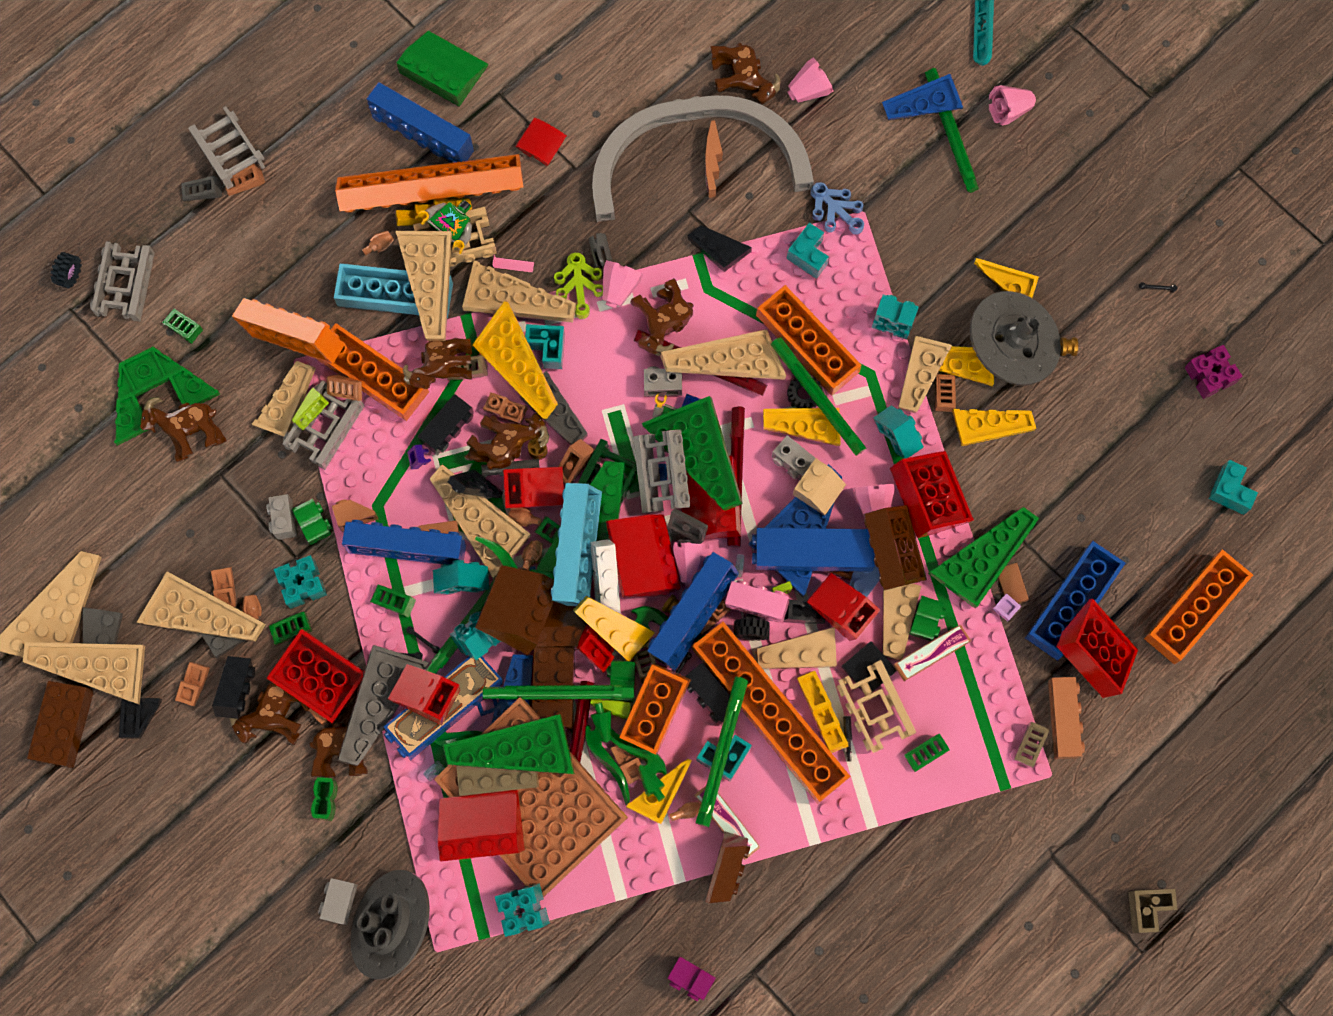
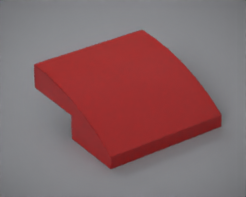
M534 117L515 147L527 156H533L548 166L567 135L550 124Z
M587 624L577 648L604 673L614 659L612 653L615 649Z

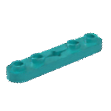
M975 0L973 59L981 66L988 64L992 58L994 0Z

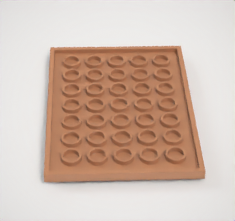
M519 697L482 734L536 721L541 718L524 699ZM571 752L570 755L575 774L538 772L539 787L518 789L525 851L500 855L525 886L540 883L543 898L628 819L626 814ZM448 765L434 780L449 797L459 796L456 765Z

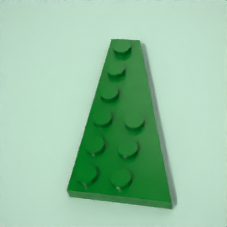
M1021 508L928 574L976 609L1039 518L1026 508Z
M561 714L443 745L447 765L575 774Z

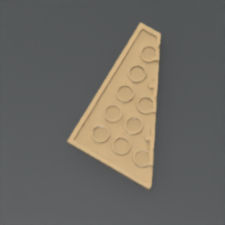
M80 551L0 634V652L23 658L25 642L73 643L83 614V607L86 605L101 557Z

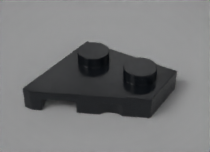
M140 698V705L122 699L119 738L141 739L159 708L162 699Z

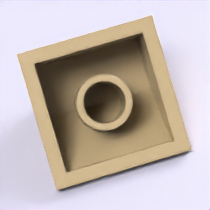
M815 458L794 488L793 495L825 516L846 484L832 468Z

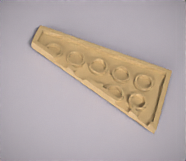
M475 260L462 306L464 311L495 314L505 301L509 303L514 315L517 317L573 323L576 311L575 302L558 295L549 294L542 288L537 289L528 282L506 273L497 272L494 268L490 266L485 267Z
M767 329L663 351L660 355L666 372L782 380L786 378L778 354L770 345L772 340Z
M441 465L431 476L430 480L483 564L488 566V571L494 579L502 563L492 550L475 540L476 536L499 544L513 558L530 538L531 534L483 496L455 492L447 482L455 474L444 465Z
M25 642L24 663L140 705L145 654L144 645Z

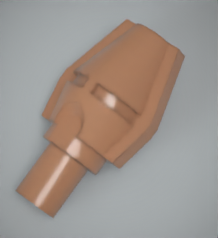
M388 230L377 233L370 238L371 242L362 251L365 255L373 251H378V253L385 251L394 239Z
M525 507L511 508L509 512V517L521 527H528L529 524L540 525L542 522L541 518L535 517L531 514V510Z
M532 540L523 550L522 559H524V564L521 568L522 570L529 571L531 565L540 560L543 543Z
M256 595L244 596L242 610L255 619H259L262 610Z
M700 802L685 803L676 812L669 814L671 821L694 818L699 812Z

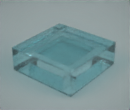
M737 554L735 568L739 572L737 576L739 578L743 574L745 556L742 554Z
M436 761L423 775L431 781L445 767L439 761Z

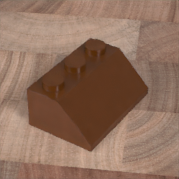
M729 832L724 833L705 900L706 903L731 901L733 894L737 895L740 883L736 881L738 876L742 877L745 868V865L742 864L743 857L748 858L751 847L747 846L748 838Z

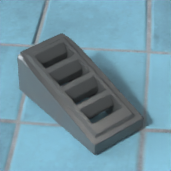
M216 176L181 183L183 201L222 197L221 180ZM189 187H192V194H190Z

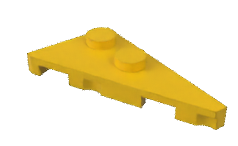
M975 259L974 264L1003 291L1018 292L1031 298L1033 297L1038 276L982 259Z
M686 759L660 779L665 785L661 789L665 796L662 801L658 802L654 794L647 797L644 791L640 796L628 803L626 808L662 824L692 760Z

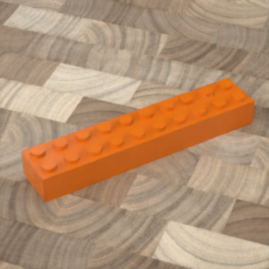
M515 154L337 177L335 191L339 211L353 212L356 209L370 210L378 206L387 208L393 204L408 205L410 202L417 201L425 203L432 199L441 201L448 197L463 198L465 195L471 194L480 196L486 192L495 194L502 192V190L517 191L524 187L520 155Z
M724 621L692 645L694 653L729 695L735 677H742L748 680L741 706L742 712L817 804L851 777Z

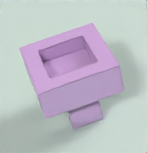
M1005 594L993 610L1008 622L1021 606L1008 594Z

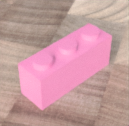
M737 580V582H731L725 605L726 608L783 623L789 604V597L781 591L773 593L767 591V588L756 585L755 588L748 586V583L745 581Z

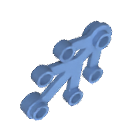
M821 182L814 184L810 192L811 196L815 199L813 219L816 221L823 219L822 202L824 201L828 205L827 221L824 227L827 232L835 231L836 222L834 219L836 213L849 225V230L852 234H860L864 229V221L861 218H852L843 208L852 209L854 213H860L863 210V203L858 200L854 202L849 201L851 191L848 189H828ZM831 197H840V200H833Z

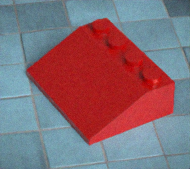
M946 451L905 458L890 467L904 506L907 505L917 538L934 535L974 520Z
M730 455L729 458L738 485L737 464L733 456ZM686 471L690 507L682 508V512L708 525L704 540L741 536L739 506L726 511L723 510Z
M649 514L606 521L609 539L615 544L617 573L622 597L666 596L681 589L664 515Z
M1093 598L1088 600L1064 629L1057 644V648L1102 698L1123 693L1138 649Z
M301 629L267 679L333 723L358 691L364 670L308 631Z
M518 790L440 798L438 823L440 862L514 854L525 851Z

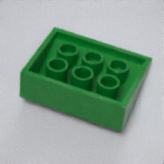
M427 31L411 44L396 62L401 75L460 107L488 67V63L430 31Z

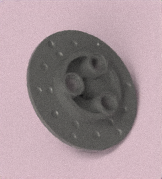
M1012 291L997 292L985 298L976 307L972 315L970 339L973 349L983 366L997 378L1015 385H1031L1045 379L1057 366L1061 353L1059 331L1047 310L1031 297Z
M394 870L386 873L368 889L357 908L351 930V952L354 963L359 971L369 978L384 980L397 975L412 961L423 942L429 921L430 905L427 889L423 881L416 874L406 870Z

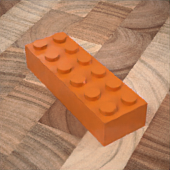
M786 285L757 308L756 316L776 338L781 337L800 363L820 382L831 396L860 372L862 365Z
M243 298L232 315L254 338L331 364L334 363L344 347V344L339 340L340 337L330 330V326L323 321H320V323L316 322L308 316L304 318L295 312L288 313L283 308L276 309L268 303L264 305L255 299L248 300Z
M335 323L330 330L340 337L339 340L344 344V347L333 364L317 360L339 375L361 381L364 393L407 422L427 396L429 390L406 384L404 381L405 375L401 367Z
M1222 549L1211 559L1144 639L1175 665L1184 658L1251 579L1253 574Z

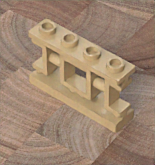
M485 207L469 210L466 213L471 220V225L476 224L478 230L471 233L469 241L480 239L482 246L471 249L468 241L462 254H459L460 249L458 247H455L454 250L451 248L450 267L456 266L461 262H473L481 257L489 258L497 253L493 238L486 240L483 238L481 228L490 226ZM427 221L424 225L420 223L413 224L415 231H436Z
M881 660L867 667L871 675L870 677L853 684L850 677L846 676L838 680L840 685L837 686L841 697L846 696L849 702L845 704L849 714L854 713L857 719L854 724L858 732H863L866 738L862 741L867 751L872 750L873 753L884 749L880 741L881 738L898 731L902 740L916 734V730ZM877 670L888 692L886 696L882 689L873 693L868 683L877 679L873 672ZM845 684H849L851 690L861 686L865 697L857 700L859 709L855 708ZM880 695L888 713L870 720L862 703ZM892 706L895 707L906 729L905 732L902 731L900 725L892 729L889 728L885 719L894 715L891 709ZM865 719L868 726L878 722L883 732L874 737L877 742L875 746L862 722Z

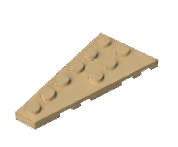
M396 231L425 339L427 341H446L452 233L451 231Z
M166 572L137 623L255 642L266 625L169 572Z

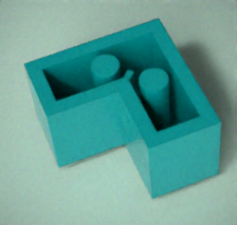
M809 222L787 253V260L816 279L826 268L829 260L828 255L817 249L823 241L824 232Z
M526 324L525 338L531 350L543 351L542 362L544 369L563 370L564 326Z
M891 405L873 417L879 432L890 439L895 453L903 459L911 457L924 448L921 442L922 436L914 426L916 425L915 420L912 416L904 414L901 409H896Z
M1228 460L1222 466L1208 499L1245 515L1251 510L1258 492L1241 485L1247 467Z
M455 560L453 564L441 565V568L433 570L434 593L451 595L460 591L478 593L489 589L488 566L480 565L479 562L465 563L464 560Z
M734 735L722 775L729 782L752 747L751 744L737 735ZM707 741L697 756L696 761L711 770L716 746Z

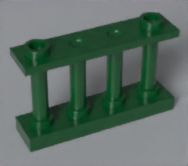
M600 439L578 483L590 485L593 476L597 475L601 468L600 463L602 459L608 458L614 462H623L625 467L632 470L628 478L623 480L622 505L637 475L636 462L611 452L608 448V441Z

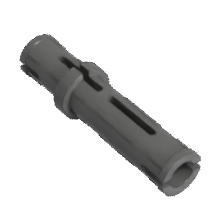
M539 458L513 461L510 466L503 469L492 468L490 470L487 464L481 465L483 477L491 475L504 476V469L540 468Z

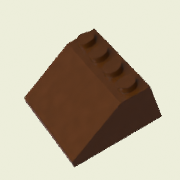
M907 505L888 507L865 513L864 524L869 531V543L874 550V562L879 569V581L884 590L927 580Z
M501 565L475 628L528 655L538 644L554 602L551 596L554 579L541 573Z
M555 601L553 602L536 647H564L579 650L577 648L587 623L573 611L576 606H566ZM511 647L512 650H513V652L519 651V650H517V649Z

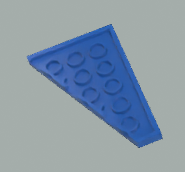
M834 470L835 473L842 479V476L836 470ZM795 497L764 528L826 529L833 505L824 516ZM751 540L748 545L756 552V545H752ZM776 571L786 582L790 581L792 587L802 597L806 594L813 571Z

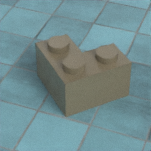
M1175 889L1128 892L1133 933L1159 932L1157 911L1177 910Z

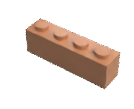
M1076 677L1051 678L1048 680L1054 759H1078L1085 752L1084 742L1081 741L1083 724L1079 721L1081 703L1078 702L1077 694L1080 693V686L1076 682Z

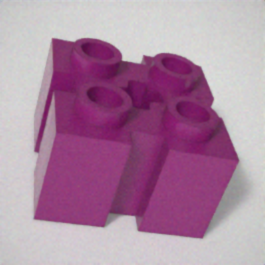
M1224 345L1211 350L1206 356L1202 354L1190 360L1185 366V370L1191 380L1197 379L1199 384L1196 388L1203 400L1216 394L1221 388L1224 390L1236 384L1243 377L1236 364L1230 365L1228 362L1231 356Z
M679 957L667 979L670 980L669 985L679 991L681 988L689 991L687 996L698 1002L699 998L705 999L716 978L684 958Z

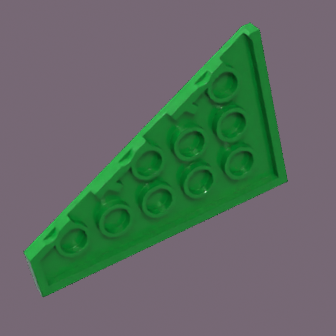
M710 396L642 423L643 427L650 434H655V440L658 442H663V431L681 430L685 467L689 475L723 510L726 511L743 504L714 403ZM667 445V446H664V449H665L667 452H668V445Z
M605 461L590 484L602 491L596 541L610 540L606 521L619 519L625 471V463ZM558 535L537 566V570L553 573L557 561L555 552L559 544Z

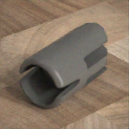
M597 233V239H594L593 235L589 237V244L595 267L601 269V265L604 268L606 260L612 262L613 260L606 234Z

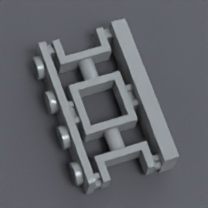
M106 241L105 247L102 248L101 252L102 262L98 266L99 276L94 284L95 294L94 298L91 299L90 308L96 316H107L108 308L123 309L122 316L125 319L131 318L133 321L141 322L155 252L150 246L142 245V248L136 246L135 254L120 253L121 247L118 243L111 244V242ZM113 257L116 260H122L121 267L112 266ZM130 261L139 262L137 270L135 268H128ZM116 274L130 275L127 288L113 287ZM106 292L108 294H115L113 301L104 300ZM122 295L132 296L130 305L121 302Z
M322 380L314 389L327 401L331 402L327 410L323 409L319 413L333 420L325 434L311 428L318 418V414L304 429L311 434L307 442L298 438L302 429L293 422L291 431L287 432L283 438V445L296 453L300 445L312 451L313 454L309 458L310 461L326 470L365 406L361 400L346 399L345 402H342L328 395L327 383ZM338 406L346 410L342 419L333 414ZM318 438L327 442L322 451L313 446Z
M681 430L663 431V442L657 443L655 441V434L633 436L642 513L664 511L663 501L666 500L671 501V509L690 507ZM668 445L669 456L665 457L664 446ZM656 447L657 458L654 459L653 448ZM666 461L668 480L660 481L658 463ZM669 484H672L673 486V495L671 496L669 493ZM657 486H661L662 497L658 496Z

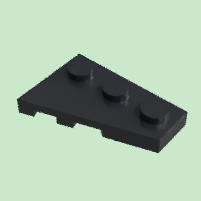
M702 225L687 235L688 240L723 272L752 252V247Z
M475 469L453 475L447 481L452 486L451 488L460 494L500 498L504 493Z

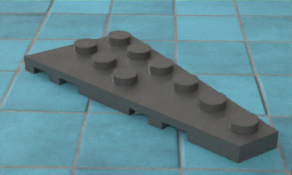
M376 645L372 646L337 761L354 766L359 765L373 742L384 729V726L400 706L388 700L406 665L409 664L425 670L430 662Z

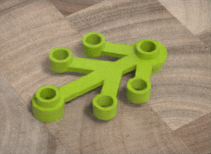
M572 253L567 258L568 265L561 272L555 273L554 281L558 285L563 284L565 278L573 270L574 277L563 288L557 289L556 295L559 296L560 293H564L565 295L561 297L566 299L567 295L576 286L578 304L576 305L575 315L579 319H585L590 314V308L585 303L583 286L592 291L596 297L603 296V285L594 284L585 278L581 270L591 275L594 281H599L602 278V271L599 268H592L586 264L585 257L581 253Z

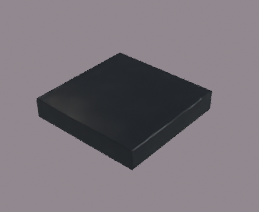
M872 641L841 666L855 683L870 677L871 675L867 667L880 660L889 677L897 672L896 668ZM877 670L873 671L877 679L868 683L872 692L883 684Z

